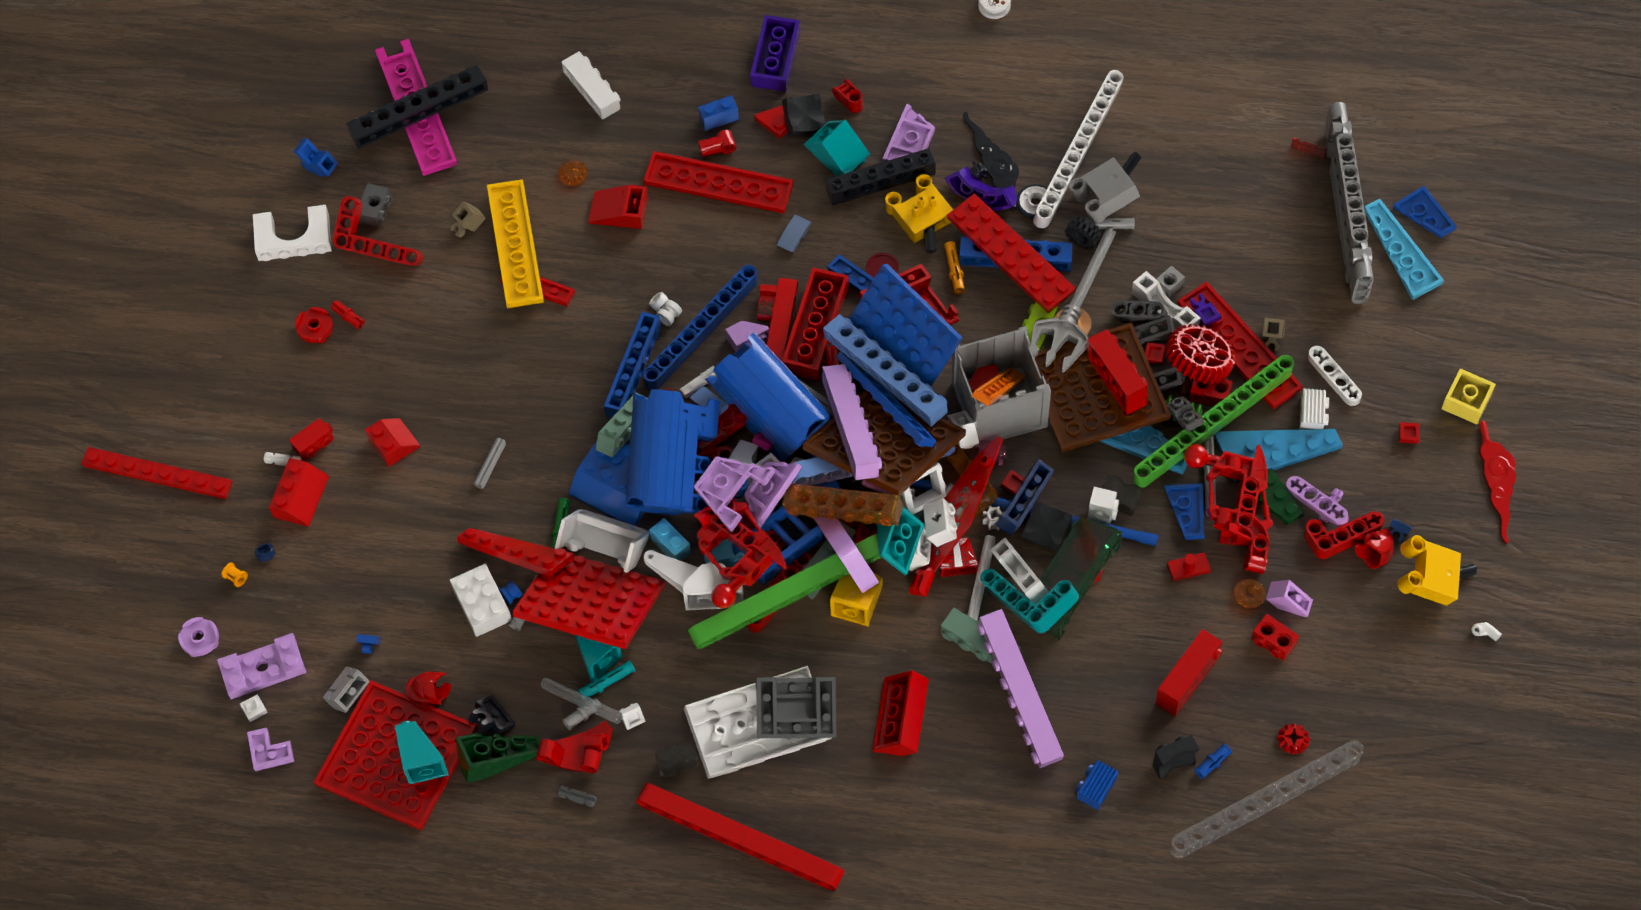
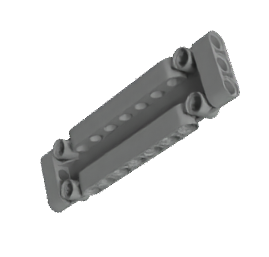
M1335 102L1329 106L1325 123L1326 156L1331 158L1329 171L1343 260L1346 267V283L1350 287L1352 302L1360 304L1368 300L1374 280L1371 266L1372 250L1371 247H1368L1367 241L1368 229L1352 138L1351 121H1348L1346 104Z

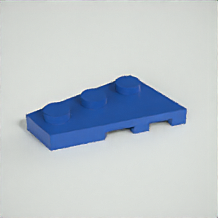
M1425 186L1420 187L1393 204L1394 209L1440 239L1456 229L1455 223Z
M1203 483L1164 485L1185 540L1205 539Z

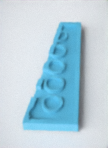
M1378 199L1364 206L1365 214L1410 298L1414 300L1442 285L1444 279L1382 200Z

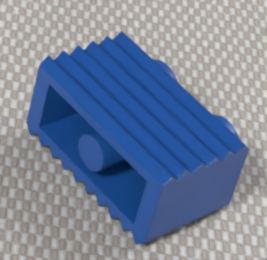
M731 95L699 106V117L704 130L708 131L739 120L738 107Z
M1097 760L1094 765H1089L1085 773L1087 778L1085 781L1081 780L1075 791L1078 792V800L1099 810L1117 780L1118 770Z

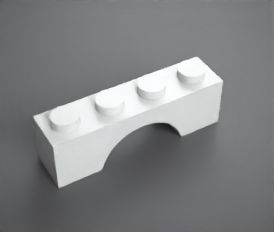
M1147 271L1133 282L1132 294L1140 301H1157L1162 303L1168 315L1171 316L1176 329L1183 325L1188 326L1192 324L1195 326L1200 324L1201 318L1188 306L1179 307L1174 304L1163 292L1160 282ZM1162 310L1156 311L1155 314L1159 315Z
M1006 538L990 549L1034 604H1037L1049 592Z

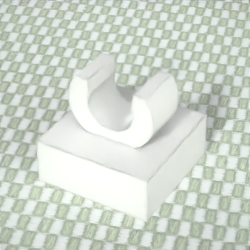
M258 694L240 703L249 722L268 713Z
M638 703L630 704L629 707L622 708L619 711L627 730L646 722Z

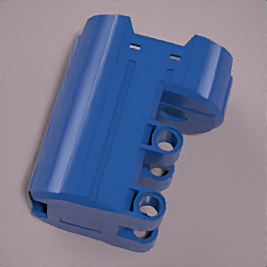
M753 332L748 336L752 346L745 342L733 355L728 354L713 369L717 377L711 374L705 380L727 404H735L748 418L745 421L747 428L754 434L761 432L774 446L771 449L772 454L778 461L784 462L830 419V413L757 334Z
M651 389L648 399L634 392L625 503L629 509L670 516L681 513L696 514L708 506L700 495L694 494L695 475H703L711 464V460L708 457L697 455V443L711 442L717 438L719 401L709 398L706 406L703 407L702 405L684 403L681 392Z

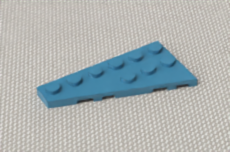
M1335 429L1218 431L1214 435L1221 454L1227 451L1254 458L1256 446L1260 445L1265 456L1267 470L1271 468L1273 470L1284 468L1342 449L1343 446ZM1234 479V482L1238 483L1240 480Z

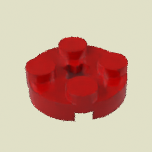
M312 307L306 312H301L295 321L299 338L308 343H324L333 331V321L329 313L320 307ZM317 322L318 326L316 328L310 326V324Z

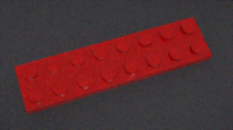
M653 151L643 180L644 185L783 214H785L794 185V180L657 151Z
M973 194L947 214V219L1047 313H1050L1076 292V288L976 194Z
M1207 281L1177 301L1179 307L1188 306L1194 312L1195 308L1190 305V299L1193 297L1196 302H1200L1198 297L1201 293L1205 297L1206 304L1209 302L1213 304L1221 318L1205 328H1211V331L1215 333L1218 331V335H1224V340H1229V345H1232V350L1235 351L1234 367L1246 381L1277 359L1271 350ZM1291 374L1287 380L1264 396L1263 399L1274 410L1302 391L1303 385Z

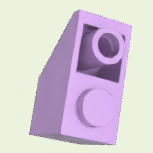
M740 321L725 329L726 339L735 352L745 342L752 346L748 336L753 332L764 343L768 340L769 335L768 326Z

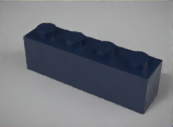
M1038 460L1029 469L994 525L1011 536L1019 528L1055 470L1041 460Z

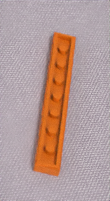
M1009 367L976 389L972 397L990 406L1023 383L1026 377L1014 368Z

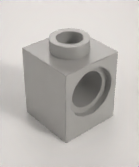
M1170 266L1156 280L1160 282L1163 292L1170 299L1184 287L1185 276L1173 266Z

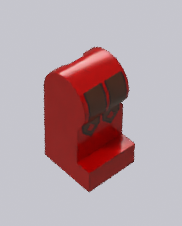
M760 285L757 320L771 321L777 286Z

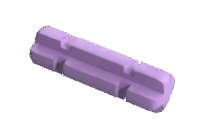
M1335 488L1329 498L1339 504L1343 491ZM1326 503L1323 510L1328 509L1330 505ZM1319 515V520H1320L1321 522H1324V523H1328V522H1329V521H1327L1325 518H1323L1322 516Z

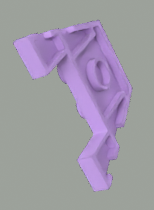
M716 456L694 485V489L732 532L742 517L739 513L728 508L727 505L748 477L766 486L774 475L775 470L772 467L764 468L759 467L757 464L751 463L749 465L740 463L737 460Z

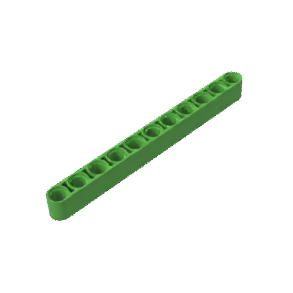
M1282 355L1202 415L1204 424L1190 432H1187L1185 429L1140 462L1134 469L1133 483L1140 488L1148 486L1182 460L1184 452L1189 446L1203 444L1287 380L1292 374L1293 358L1288 355ZM1182 441H1187L1189 444H1183ZM1153 463H1159L1160 466H1155ZM1139 474H1144L1146 476L1140 477Z
M878 534L855 544L867 564L882 558L879 555ZM835 554L694 625L688 630V633L697 649L704 648L850 573L839 556Z

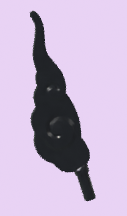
M964 112V120L974 132L976 150L982 156L983 165L993 180V186L1005 188L1013 185L1015 188L1016 180L1019 176L1017 164L1012 161L1011 156L1007 152L1001 151L997 144L992 143L986 137L984 131L970 120L968 113ZM1016 204L1013 207H1010L1011 211L1017 209Z

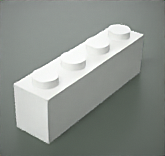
M579 51L562 61L564 74L602 120L620 110L619 102L621 100L619 95L611 90L606 80L603 81L599 71L591 66L587 56H583Z

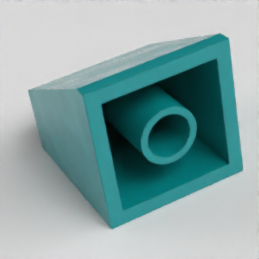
M846 120L828 121L804 144L835 176L854 171L857 166L864 164L866 158L870 155Z
M575 635L591 682H593L592 679L600 678L622 659L620 648Z
M403 721L399 725H395L402 766L409 785L449 775L443 756L415 721Z

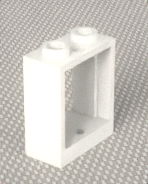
M936 462L919 478L921 479L929 474L932 489L912 499L909 487L899 497L895 495L896 503L902 505L911 514H915L921 511L924 506L946 497V485L942 477L941 465Z

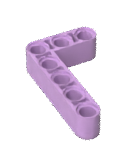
M828 507L814 516V520L861 592L864 593L878 584L879 581L831 508Z

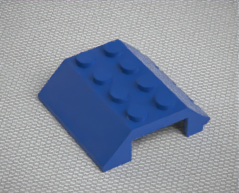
M596 441L578 467L568 494L618 521L636 526L644 512L629 509L625 505L630 445L625 444L612 458L596 450Z

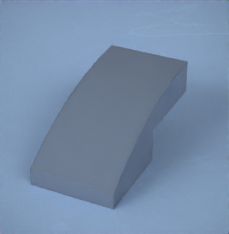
M794 215L779 239L777 246L795 254L801 239L805 238L812 222Z

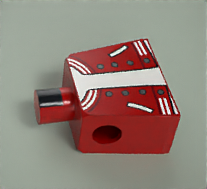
M961 538L943 561L940 569L941 577L977 573L978 562L969 538Z

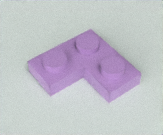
M267 728L247 732L255 771L295 762L290 741L271 745Z

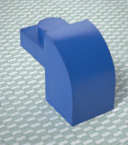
M303 138L293 151L302 161L300 164L306 170L318 176L329 177L338 164L328 151H319L308 138Z

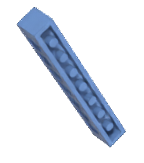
M839 314L823 328L825 339L931 427L948 413L947 401L942 395H937L929 384L921 382L914 372L910 373L902 362H897L893 359L891 353L881 349L874 339L870 340L866 333L860 328L857 329L849 318H844Z

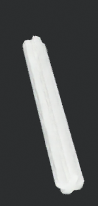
M990 535L985 536L967 615L976 621L978 620L985 586L980 581V575L990 567L992 558L990 549L994 547L996 539Z

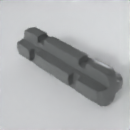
M561 785L558 790L559 797L565 799L568 797V800L580 804L586 803V806L589 807L596 805L597 797L594 795H586L587 793L573 788L569 789V787Z

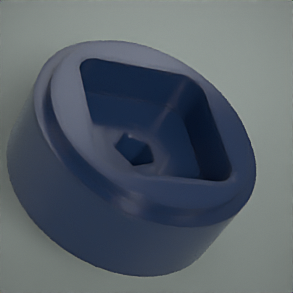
M265 543L256 548L255 555L258 561L266 562L275 556V550L273 545Z

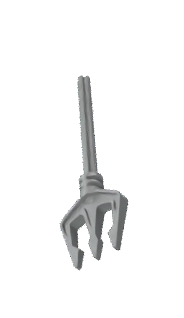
M1111 227L1105 230L1071 303L1064 306L1061 316L1059 318L1039 320L1034 324L1030 345L1034 358L1039 352L1036 345L1042 334L1053 336L1052 347L1047 352L1045 367H1048L1055 360L1056 353L1066 341H1071L1076 344V347L1071 356L1064 357L1062 373L1066 372L1088 347V336L1076 323L1081 316V305L1116 235V231H1113Z

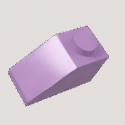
M1290 580L1271 582L1266 597L1277 609L1303 617H1308L1313 599Z

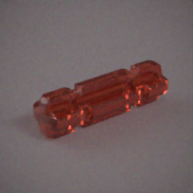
M1294 138L1291 143V148L1296 150L1299 148L1302 152L1312 155L1317 154L1321 158H1324L1327 152L1326 147H1317L1316 144L1307 141L1301 142L1297 138Z

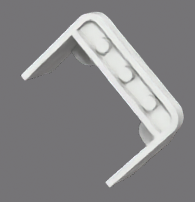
M579 509L561 520L555 549L564 546L570 551L587 548L617 558V562L624 568L623 572L627 573L636 567L650 532L622 521Z

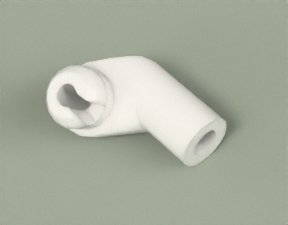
M1487 622L1476 623L1471 629L1475 636L1488 635L1494 641H1497L1502 635Z

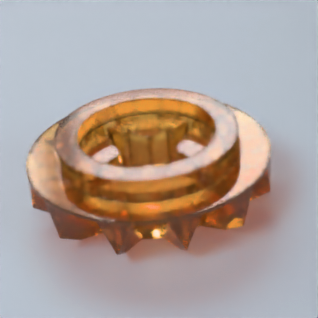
M569 160L559 168V179L565 185L576 186L583 183L587 178V168L584 163H580L578 160ZM572 168L575 171V177H573V175L570 173V170Z
M1245 579L1235 586L1234 599H1236L1238 605H1242L1246 609H1255L1257 606L1262 605L1265 599V589L1256 580ZM1247 589L1250 593H1254L1252 596V600L1251 598H1249V596H1244L1246 595Z

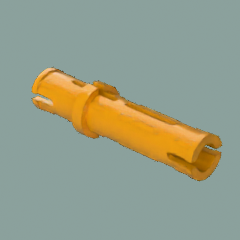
M949 241L944 244L950 269L949 278L952 280L954 293L962 294L966 290L963 282L964 273L960 268L956 243Z

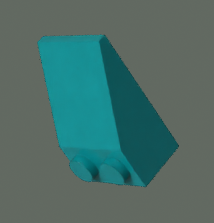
M900 504L883 506L877 522L879 555L903 575H907L925 524Z

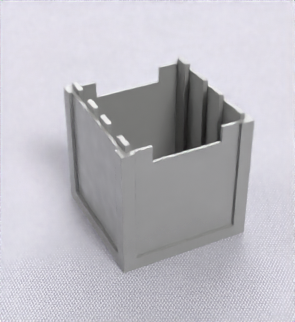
M1026 326L962 346L958 345L952 354L951 384L961 411L966 410L975 423L979 444L974 445L975 448L990 444L997 437H1001L1004 440L1048 427L1051 389L1049 384H1046L1044 376H1041L1030 349V340ZM996 364L999 373L1012 367L1025 375L1026 378L1023 383L990 406L972 397L969 381L979 367Z

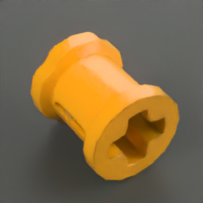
M232 562L228 563L221 573L224 579L228 578L234 582L236 587L242 586L248 577L247 572L240 571Z

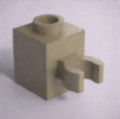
M463 201L452 214L457 222L452 224L450 229L455 231V235L461 238L465 234V229L475 232L486 218L477 207Z
M1265 318L1263 336L1269 337V340L1265 343L1268 348L1269 344L1274 343L1275 351L1279 350L1280 345L1277 338H1284L1286 320Z

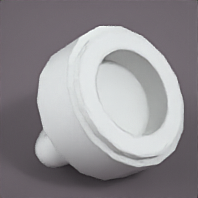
M659 292L653 296L649 305L656 312H659L664 306L660 307L669 299L663 292Z

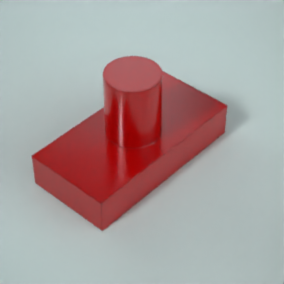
M1205 552L1195 555L1187 554L1183 558L1167 562L1173 582L1210 573L1211 571Z

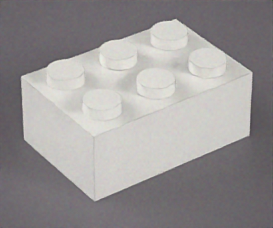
M486 564L450 579L453 591L476 637L512 621L509 609Z

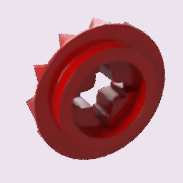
M1293 723L1286 724L1279 730L1277 741L1280 748L1286 753L1300 754L1308 748L1310 738L1308 731L1303 728V725L1299 726ZM1293 732H1295L1296 737L1299 738L1296 740L1294 745L1292 739L1288 738L1291 737Z

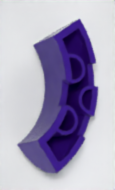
M968 166L944 178L957 196L967 200L973 194H976L993 211L1008 209L1016 204L1017 196L1013 185L1005 188L988 186L979 181L972 174Z

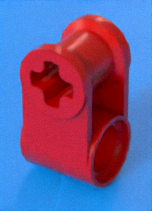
M845 79L840 86L832 88L834 97L851 113H858L863 109L862 93L849 79Z

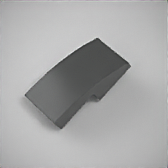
M1183 396L1167 404L1172 416L1187 432L1204 424L1203 418L1193 410L1191 403Z

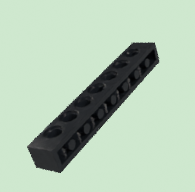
M478 65L468 67L426 88L419 89L415 93L388 103L375 111H370L366 115L352 119L346 123L349 134L357 148L360 149L488 91L487 80Z

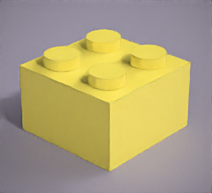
M1460 369L1444 400L1442 410L1478 424L1496 384Z

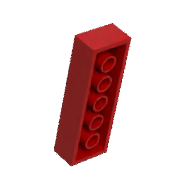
M812 268L782 359L783 364L795 376L819 381L827 357L826 348L831 344L825 339L823 328L841 313L849 289V275Z

